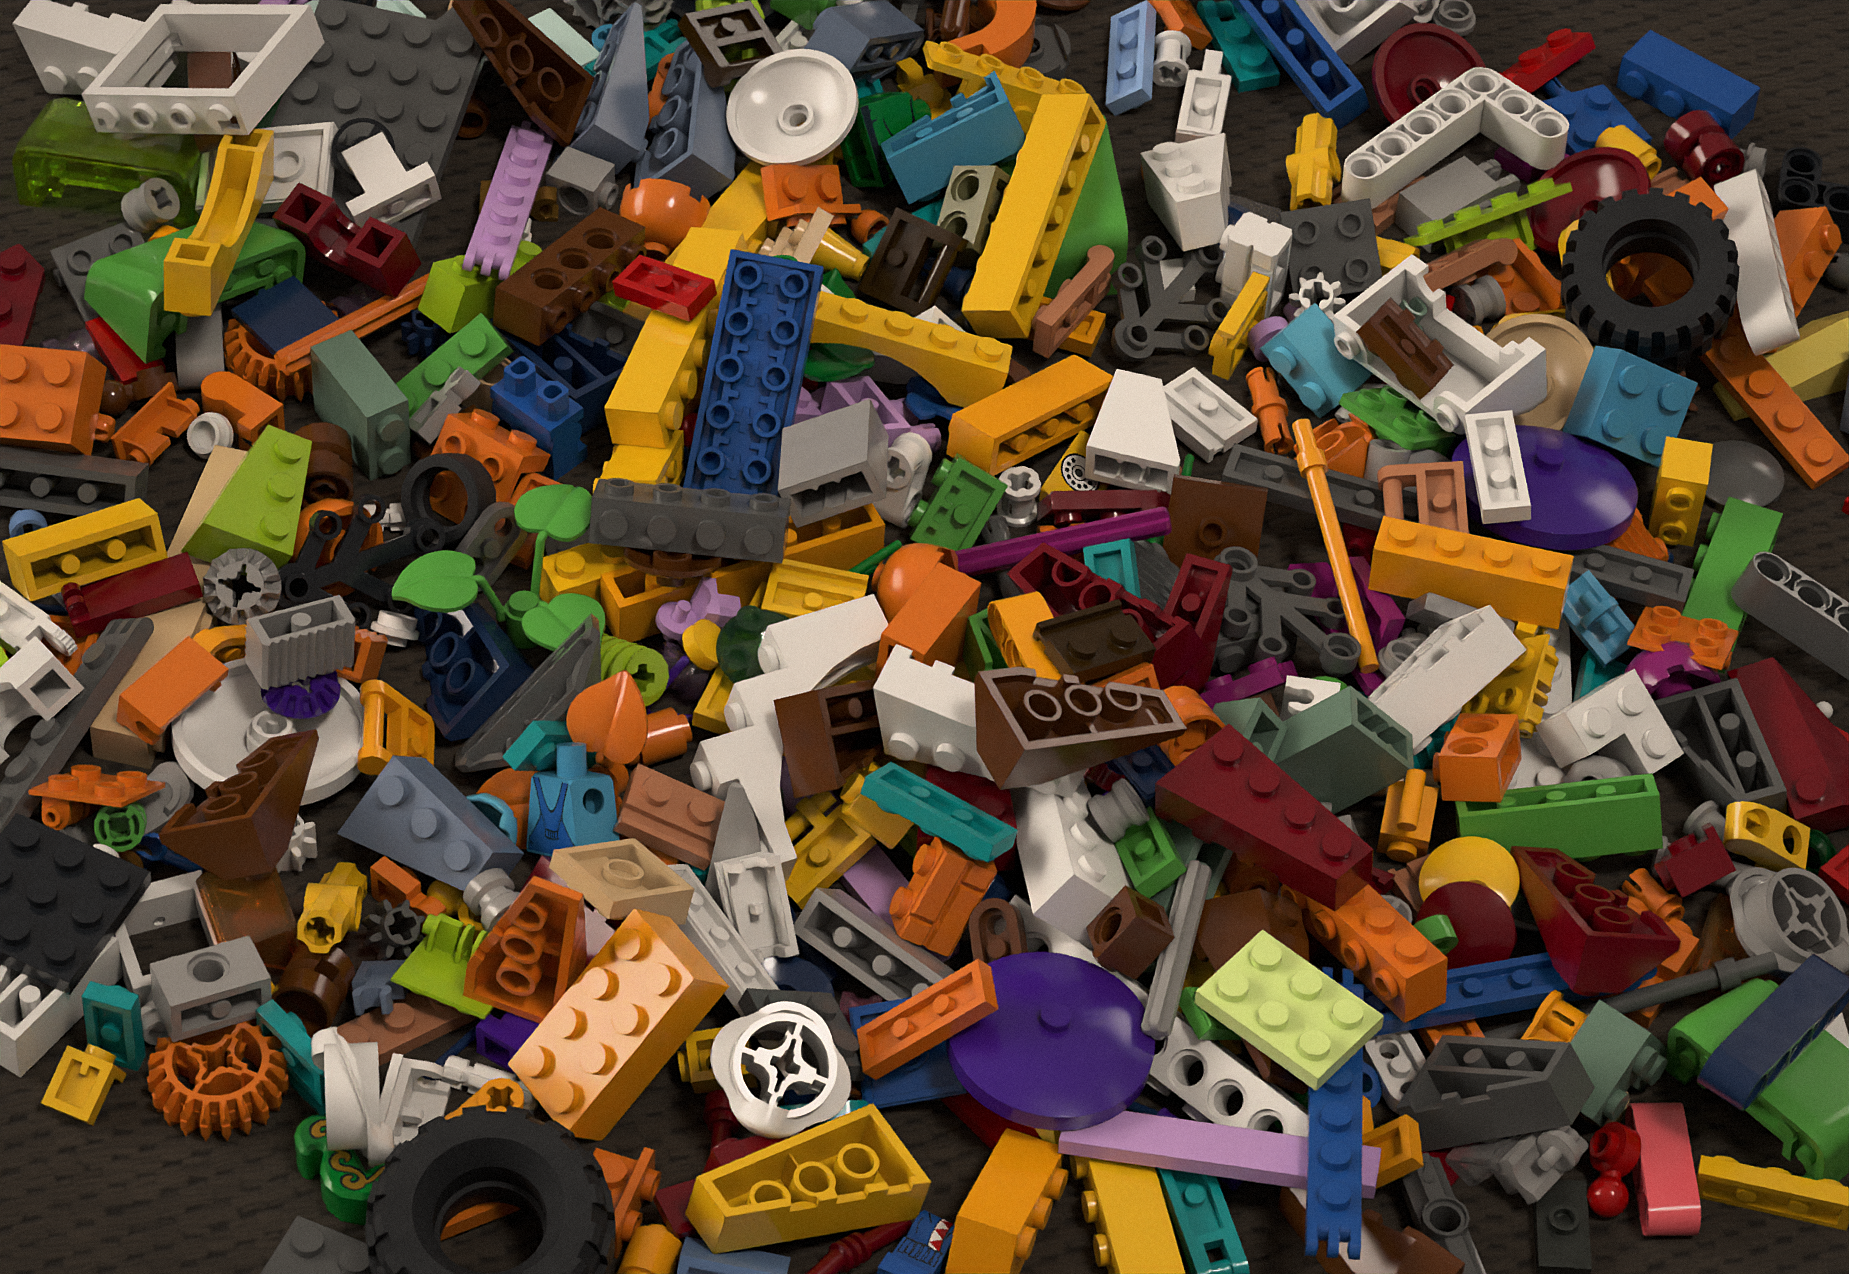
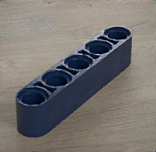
M1813 953L1714 1050L1702 1068L1697 1082L1739 1110L1745 1111L1843 1011L1849 1002V975Z

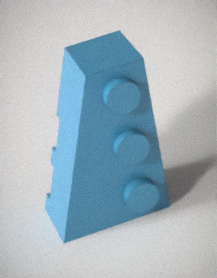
M995 71L984 77L987 86L970 97L965 98L963 93H959L951 98L952 108L933 120H931L929 115H925L881 143L885 157L908 204L917 200L924 202L936 197L942 191V188L948 186L954 166L992 165L996 162L1005 163L1017 158V154L1022 149L1026 136Z

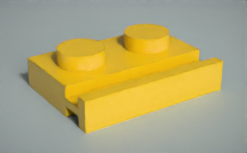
M1253 271L1215 332L1209 347V355L1214 356L1213 375L1229 380L1248 349V333L1258 322L1264 320L1268 292L1264 290L1270 282V277Z
M783 558L782 563H773L761 607L760 621L775 624L865 597L869 575Z

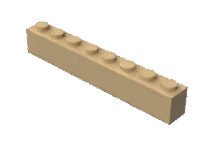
M214 445L167 551L168 558L182 553L180 551L248 451ZM189 555L200 583L203 597L144 616L153 621L154 631L90 726L93 757L150 769L157 752L164 753L166 751L171 735V725L166 726V730L159 735L160 740L154 745L144 742L129 728L121 726L116 721L119 695L187 636L193 639L201 630L217 627V617L204 600L203 577L207 574L211 563ZM232 580L230 582H223V585L229 586V589L233 588Z

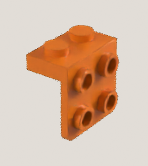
M474 409L470 413L448 414L431 455L461 453L480 461L492 477L496 490V502H509L521 473L544 472L551 454L536 447L538 441L534 437L518 430H511V432L498 425L500 419L497 416L481 409ZM439 472L434 477L430 487L431 508L456 524H460L468 506V495L465 485L455 472Z

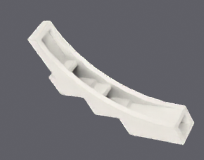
M874 594L768 625L761 645L758 648V660L765 674L734 683L727 704L724 707L725 719L732 732L701 741L690 765V774L695 788L720 800L726 801L729 786L733 781L744 787L756 819L761 851L780 855L785 882L790 877L797 860V855L784 821L780 793L784 747L773 700L828 688L849 673L877 662L881 633L889 624Z

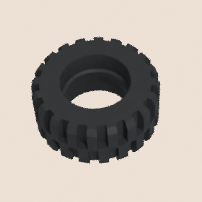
M1650 187L1649 194L1638 195V191L1635 188L1622 191V199L1618 201L1609 196L1598 202L1597 214L1593 211H1587L1578 221V230L1571 231L1566 242V253L1563 254L1561 276L1562 305L1566 307V320L1578 327L1586 335L1592 346L1622 349L1663 368L1664 363L1673 362L1676 368L1690 363V354L1692 352H1695L1697 356L1704 355L1712 348L1713 338L1721 339L1728 328L1729 317L1733 316L1736 305L1740 266L1737 265L1738 251L1735 241L1728 240L1729 229L1722 219L1712 221L1713 210L1702 202H1699L1696 206L1690 204V195L1676 191L1674 197L1663 195V188ZM1646 252L1658 253L1671 257L1684 266L1693 279V287L1687 294L1673 303L1659 307H1644L1632 304L1619 297L1608 285L1606 274L1617 262L1630 255Z

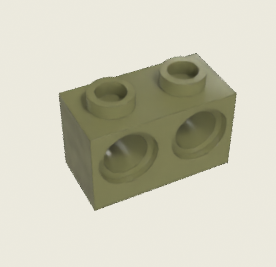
M996 165L953 167L936 226L969 241L964 253H958L953 264L954 266L976 267L979 257L983 254L990 235L991 224L996 219L1003 200L1004 189L1011 179L1010 175ZM934 240L931 249L939 253L943 244Z

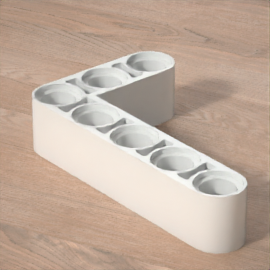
M1484 67L1472 68L1345 159L1341 190L1342 202L1370 198L1371 208H1376L1479 132L1537 169L1550 170L1565 157L1569 122L1561 113L1496 71Z

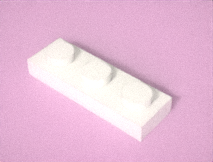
M1512 410L1465 414V432L1483 524L1531 520V503Z

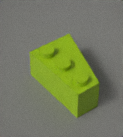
M268 425L245 454L180 552H188L190 556L212 563L213 559L218 558L229 549L251 548L266 555L275 564L277 569L286 564L293 556L312 441ZM246 566L244 569V573H241V575L247 576V573H245Z

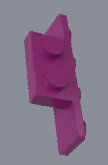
M1364 556L1349 557L1375 653L1378 656L1379 651L1386 647L1389 642L1397 640L1406 618L1389 594L1368 590L1371 567ZM1299 563L1288 566L1287 570L1304 569L1315 576L1316 585L1311 597L1321 599L1330 597L1340 598L1332 568L1328 563ZM1314 616L1326 635L1331 633L1350 635L1347 623L1342 629H1330L1319 621L1318 616ZM1358 662L1356 668L1351 672L1368 697L1387 679L1379 669L1372 673H1361Z

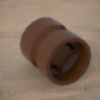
M327 422L312 423L300 428L294 434L312 441L301 507L305 508L307 505L326 498L351 501L354 495L352 441L348 432L336 424Z
M303 943L293 953L272 993V999L286 1013H295L304 1024L307 1035L312 1038L319 1030L331 1027L341 1004L352 986L355 967L349 956L336 946H332L328 953H312L308 946Z

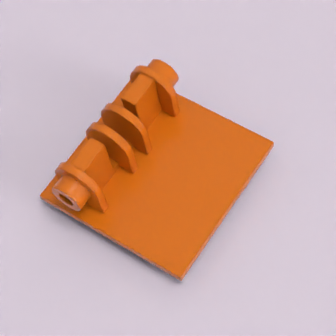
M1646 606L1627 641V645L1651 652L1665 651L1661 644L1670 641L1687 642L1694 653L1690 658L1700 665L1715 668L1718 672V670L1729 669L1733 654L1731 650L1739 635V631L1728 628L1727 624L1717 619L1704 618L1697 620L1682 616L1678 610L1671 607L1655 606L1651 608Z
M81 764L72 766L71 771L68 773L49 776L47 782L29 789L28 794L42 796L43 823L55 830H61L92 815L100 809L101 805L122 808L165 788V782L147 780V774L144 772L122 771L118 772L116 776L102 774L101 767Z

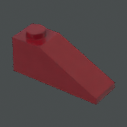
M1189 553L1185 556L1163 611L1173 617L1177 615L1188 621L1209 653L1169 687L1186 686L1194 689L1198 694H1202L1204 691L1203 684L1208 681L1211 673L1233 571L1232 566Z

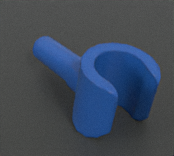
M157 833L145 834L139 843L147 846L151 850L152 856L143 851H136L130 856L132 863L143 869L150 868L157 862L174 866L189 873L198 870L203 871L204 869L187 858L167 849L166 846L161 844Z

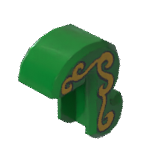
M314 1115L304 1119L297 1127L294 1135L297 1167L301 1176L310 1180L316 1174H320L321 1195L326 1209L343 1222L365 1225L367 1201L373 1182L378 1181L385 1168V1163L365 1170L354 1149L328 1151L326 1115Z

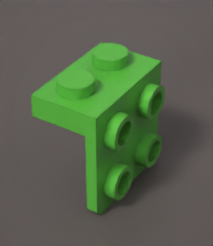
M1391 386L1343 393L1339 404L1373 427L1379 439L1392 440L1402 448L1411 451L1424 448L1430 449L1446 457L1456 435L1442 429L1435 418L1424 410H1418L1407 402L1408 399Z

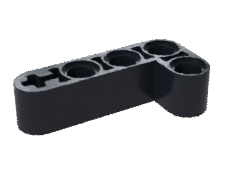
M1806 147L1790 148L1783 156L1776 185L1772 210L1774 219L1779 211L1827 207L1833 223L1840 230L1841 244L1849 245V186L1821 181L1823 162L1821 156L1813 149Z

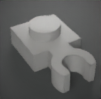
M459 366L448 377L443 388L440 391L434 390L409 419L410 430L417 437L431 444L435 439H438L447 415L458 413L461 410L459 407L461 402L467 399L481 382L468 370H464Z

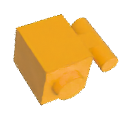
M1408 769L1405 782L1397 781L1388 786L1376 852L1386 853L1390 859L1397 862L1408 863L1427 855L1439 788L1425 786L1426 773L1424 771Z

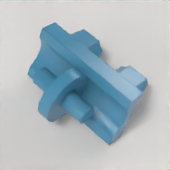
M1588 570L1569 585L1562 617L1602 667L1605 668L1632 648V646L1627 645V641L1635 626L1618 606L1619 603L1615 598L1607 593L1590 570Z

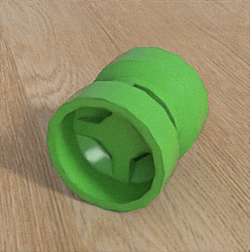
M138 800L122 808L101 805L94 821V833L100 844L107 845L116 852H125L133 849L140 843L147 826V814L144 806Z

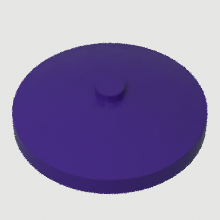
M1515 425L1531 503V520L1483 524L1467 438L1454 451L1451 462L1463 461L1467 515L1484 528L1504 538L1546 549H1588L1615 540L1628 529L1632 522L1638 500L1637 486L1632 475L1609 452L1581 437L1545 427Z
M1052 952L1013 954L987 964L991 966L998 1010L945 1040L947 1057L952 1070L963 1087L978 1102L992 1112L1018 1124L1038 1129L1063 1131L1088 1128L1108 1121L1122 1113L1138 1098L1149 1077L1154 1058L1155 1039L1142 1032L1141 1024L1145 1008L1125 983L1091 962Z

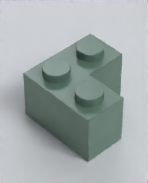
M1600 999L1570 1042L1595 1087L1580 1113L1601 1127L1604 1126L1608 1118L1614 1121L1622 1113L1629 1101L1630 1095L1626 1093L1628 1088L1632 1086L1641 1091L1646 1084L1650 1086L1655 1084L1663 1074L1668 1060L1664 1058L1667 1054V1047L1652 1033Z

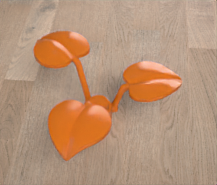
M622 670L583 690L571 702L566 716L567 729L572 741L586 743L587 752H596L595 761L597 763L587 771L610 775L613 780L617 820L619 819V810L622 803L619 795L625 791L629 780L628 771L623 764L632 762L640 755L645 747L648 736L645 704L635 680L627 670ZM509 767L488 779L476 794L488 793L504 800L512 809L514 817L517 819L516 846L519 849H527L531 777L534 773L541 771H514L512 767ZM619 835L620 840L631 839L627 836L621 835L620 837ZM641 843L666 865L680 864L679 859Z

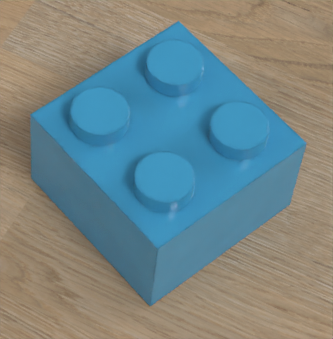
M1595 346L1562 432L1581 437L1607 452L1637 465L1659 469L1666 436L1677 438L1698 383L1622 349Z

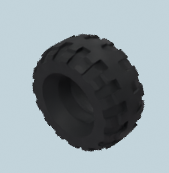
M486 1105L462 1108V1115L447 1120L443 1116H438L419 1126L417 1136L411 1141L405 1140L403 1144L399 1143L385 1159V1168L378 1181L373 1182L367 1201L365 1237L372 1274H609L614 1259L616 1220L611 1190L607 1186L602 1167L591 1150L586 1152L575 1141L573 1132L557 1121L552 1122L548 1120L546 1123L534 1118L533 1111L508 1106L506 1112L487 1111ZM499 1202L516 1206L529 1213L542 1228V1242L531 1257L512 1269L497 1273L471 1271L454 1263L442 1251L440 1237L444 1227L454 1216L469 1207L482 1203Z

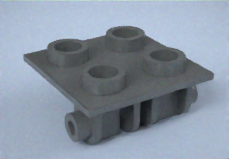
M1370 198L1280 212L1282 225L1292 229L1293 233L1288 264L1293 293L1299 294L1301 288L1299 278L1302 277L1306 281L1315 279L1319 272H1323L1324 280L1330 285L1336 281L1341 283L1342 292L1340 295L1365 291L1382 278Z
M127 221L50 250V254L58 268L53 270L55 281L59 287L67 286L84 322L101 317L84 299L86 278L93 263L101 258L145 243L141 233L129 226Z

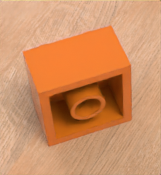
M0 344V444L91 456L107 367L88 352Z

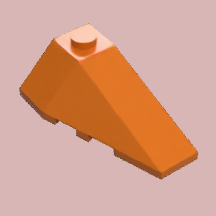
M533 876L470 957L466 968L463 996L540 1024L585 969L587 946L583 893Z

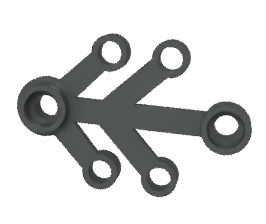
M1147 236L1135 249L1136 258L1141 263L1142 273L1132 263H1123L1113 272L1111 283L1117 290L1121 321L1113 328L1111 346L1119 358L1127 362L1142 361L1148 358L1154 350L1183 352L1187 356H1196L1208 346L1209 337L1207 332L1197 325L1189 326L1181 334L1154 330L1161 322L1206 324L1212 329L1219 328L1231 308L1226 300L1214 298L1207 305L1178 303L1198 279L1207 280L1217 272L1223 260V251L1220 250L1218 244L1186 251L1183 255V270L1165 290L1160 261L1165 257L1167 250L1164 242L1156 236ZM1146 247L1151 248L1154 251L1155 256L1151 255L1147 251ZM1122 274L1127 275L1130 278L1131 283L1127 282L1123 278ZM1143 279L1148 309L1140 317L1135 289L1142 283ZM1212 309L1217 310L1220 313L1221 318H1218L1213 313ZM1189 336L1197 341L1198 346L1190 341Z
M1228 547L1215 557L1214 561L1229 564L1233 568L1226 599L1227 608L1223 613L1221 630L1231 637L1240 638L1245 636L1252 621V615L1246 609V593L1260 605L1261 637L1254 652L1258 662L1275 656L1277 664L1282 663L1287 649L1285 641L1281 638L1282 622L1319 653L1321 667L1327 674L1334 677H1343L1356 668L1361 654V645L1354 637L1345 633L1326 635L1302 615L1318 616L1319 621L1325 627L1335 630L1342 629L1347 623L1340 598L1330 597L1321 599L1311 597L1316 585V578L1312 573L1304 569L1290 571L1258 566L1255 555L1242 547ZM1267 585L1284 587L1285 593L1273 591Z

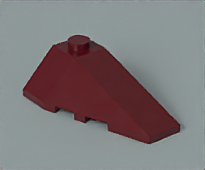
M1774 657L1727 671L1728 680L1738 679L1786 787L1787 816L1809 827L1810 830L1816 829L1824 834L1848 827L1849 742Z

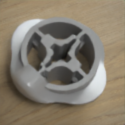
M1752 867L1743 870L1727 882L1725 891L1730 897L1735 932L1749 957L1773 951L1777 958L1779 970L1768 974L1777 978L1787 979L1813 953L1842 972L1849 971V934L1846 915L1834 892L1818 876L1807 870L1794 867L1783 869L1777 873L1765 868Z

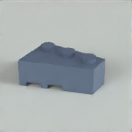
M393 755L337 833L462 891L465 890L474 877L485 870L501 868L509 875L524 855L426 758Z

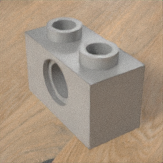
M250 935L150 963L152 1000L172 1042L255 1019V1009L272 999L271 977Z

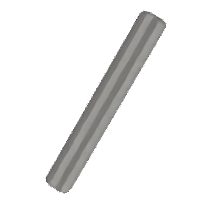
M1191 860L1189 864H1185L1187 871L1179 877L1168 919L1175 938L1159 955L1141 1024L1142 1032L1152 1036L1155 1040H1163L1165 1036H1169L1172 1033L1212 872L1210 867L1201 864L1198 860Z

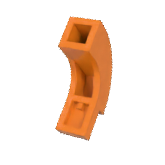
M978 0V11L989 25L980 31L948 42L957 45L964 52L976 56L982 54L992 55L1006 65L1016 68L1022 67L1028 59L1034 43L1036 0ZM934 70V79L942 89L961 83L963 80L962 78Z

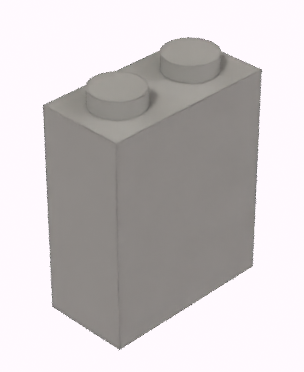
M871 399L783 428L778 492L781 498L791 499L790 516L797 528L886 498L889 436Z

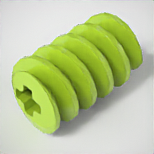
M605 633L603 634L601 643V681L622 670H627L641 692L645 707L657 701L665 691L669 680L668 665L663 656L654 649L637 645L624 639H618Z

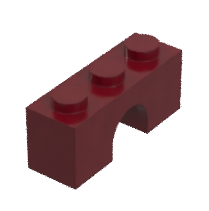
M301 183L295 186L272 216L278 229L291 232L304 245L306 256L393 298L398 296L422 264L406 233L371 216L360 227L342 213L335 199Z

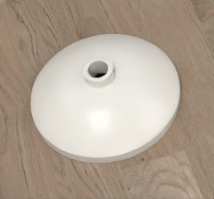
M793 49L779 52L752 66L735 85L727 104L726 121L728 130L738 149L746 157L765 166H802L827 155L850 132L858 112L859 99L857 87L848 69L831 55L811 49Z

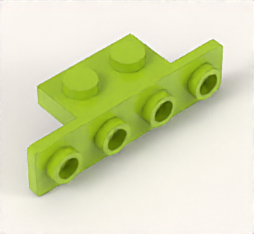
M1553 178L1543 179L1527 185L1529 193L1518 197L1516 191L1491 198L1492 207L1481 210L1479 205H1474L1453 212L1454 221L1444 224L1442 218L1417 225L1418 234L1405 238L1404 242L1416 247L1443 239L1447 253L1477 239L1520 238L1530 250H1535L1537 247L1534 244L1533 233L1525 209L1572 192L1573 189L1570 182L1554 184Z

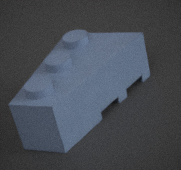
M886 0L826 8L818 15L813 24L815 32L804 49L824 52L839 60L848 69L855 84L864 78L873 83L897 69L896 63L907 58L924 30Z

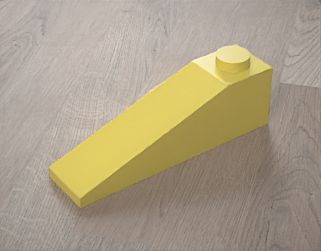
M1849 310L1810 321L1798 329L1799 340L1779 347L1776 353L1762 354L1802 402L1846 390L1849 375ZM1720 382L1714 384L1713 391L1734 421L1749 417Z

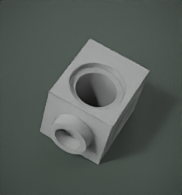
M567 146L546 173V186L557 188L559 210L585 219L599 207L609 210L617 199L619 188L615 184V164Z

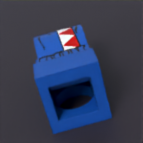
M923 1210L916 1217L907 1236L902 1238L893 1253L888 1251L878 1266L877 1274H944L955 1225Z

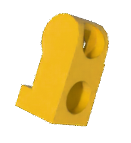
M1741 801L1730 803L1727 806L1723 845L1726 850L1744 855L1753 860L1755 867L1775 872L1792 867L1806 870L1810 837L1809 827L1774 808L1770 809L1758 803ZM1783 839H1794L1792 854L1786 850Z

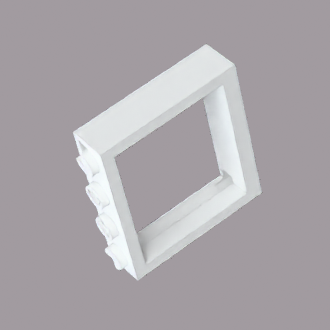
M160 4L82 93V97L97 132L249 135L325 42L311 5ZM174 51L259 52L229 89L144 87ZM236 116L238 124H231L230 119Z

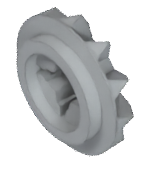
M251 548L229 549L226 553L212 560L207 574L203 577L204 600L216 617L232 625L246 624L245 619L272 613L280 599L282 585L278 569L266 555ZM246 566L247 581L253 584L254 587L260 588L261 591L244 593L236 607V592L229 589V586L223 585V582L239 580Z

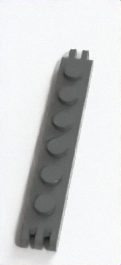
M150 618L111 620L96 643L92 644L84 652L82 663L73 675L84 689L48 722L43 718L34 726L31 731V739L21 754L12 760L5 770V777L0 783V834L16 813L28 818L31 816L41 801L42 796L29 795V789L47 782L49 776L59 774L152 635L154 624Z

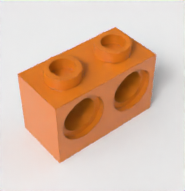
M1459 714L1452 730L1445 733L1444 745L1441 751L1436 752L1433 758V779L1435 782H1441L1442 801H1502L1522 759L1518 714Z

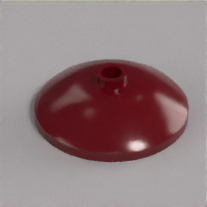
M1415 23L1398 29L1381 44L1373 62L1372 84L1375 97L1383 114L1393 124L1466 71L1477 67L1486 68L1477 51L1457 33L1436 24Z
M1615 147L1591 148L1561 160L1560 163L1548 170L1538 181L1553 178L1554 184L1570 182L1573 191L1525 209L1534 237L1533 242L1540 251L1560 258L1558 239L1561 232L1572 222L1579 220L1587 211H1593L1597 214L1598 202L1609 196L1618 201L1622 199V191L1635 188L1638 191V195L1649 194L1651 180L1643 163L1629 151Z

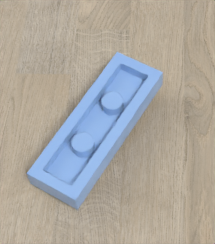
M1148 0L1111 16L1106 106L1115 116L1129 109L1138 108L1152 99L1156 10Z

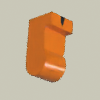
M219 371L211 373L202 381L203 413L213 412L225 416L229 420L233 432L238 434L239 449L248 451L268 425L285 431L284 405L231 372Z

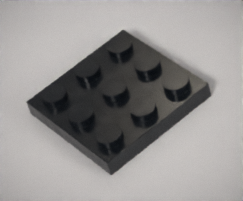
M16 813L0 834V964L70 995L151 885L150 871Z

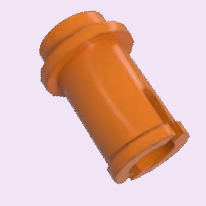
M1645 868L1637 869L1629 875L1637 883L1635 886L1627 880L1624 881L1622 891L1627 896L1641 900L1648 910L1662 918L1663 921L1667 922L1670 919L1681 920L1684 916L1685 908L1682 906V899L1677 894H1669L1650 876V873Z

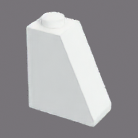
M1116 369L1086 445L1084 478L1133 490H1157V492L1162 490L1171 494L1174 474L1179 475L1180 457L1162 379Z

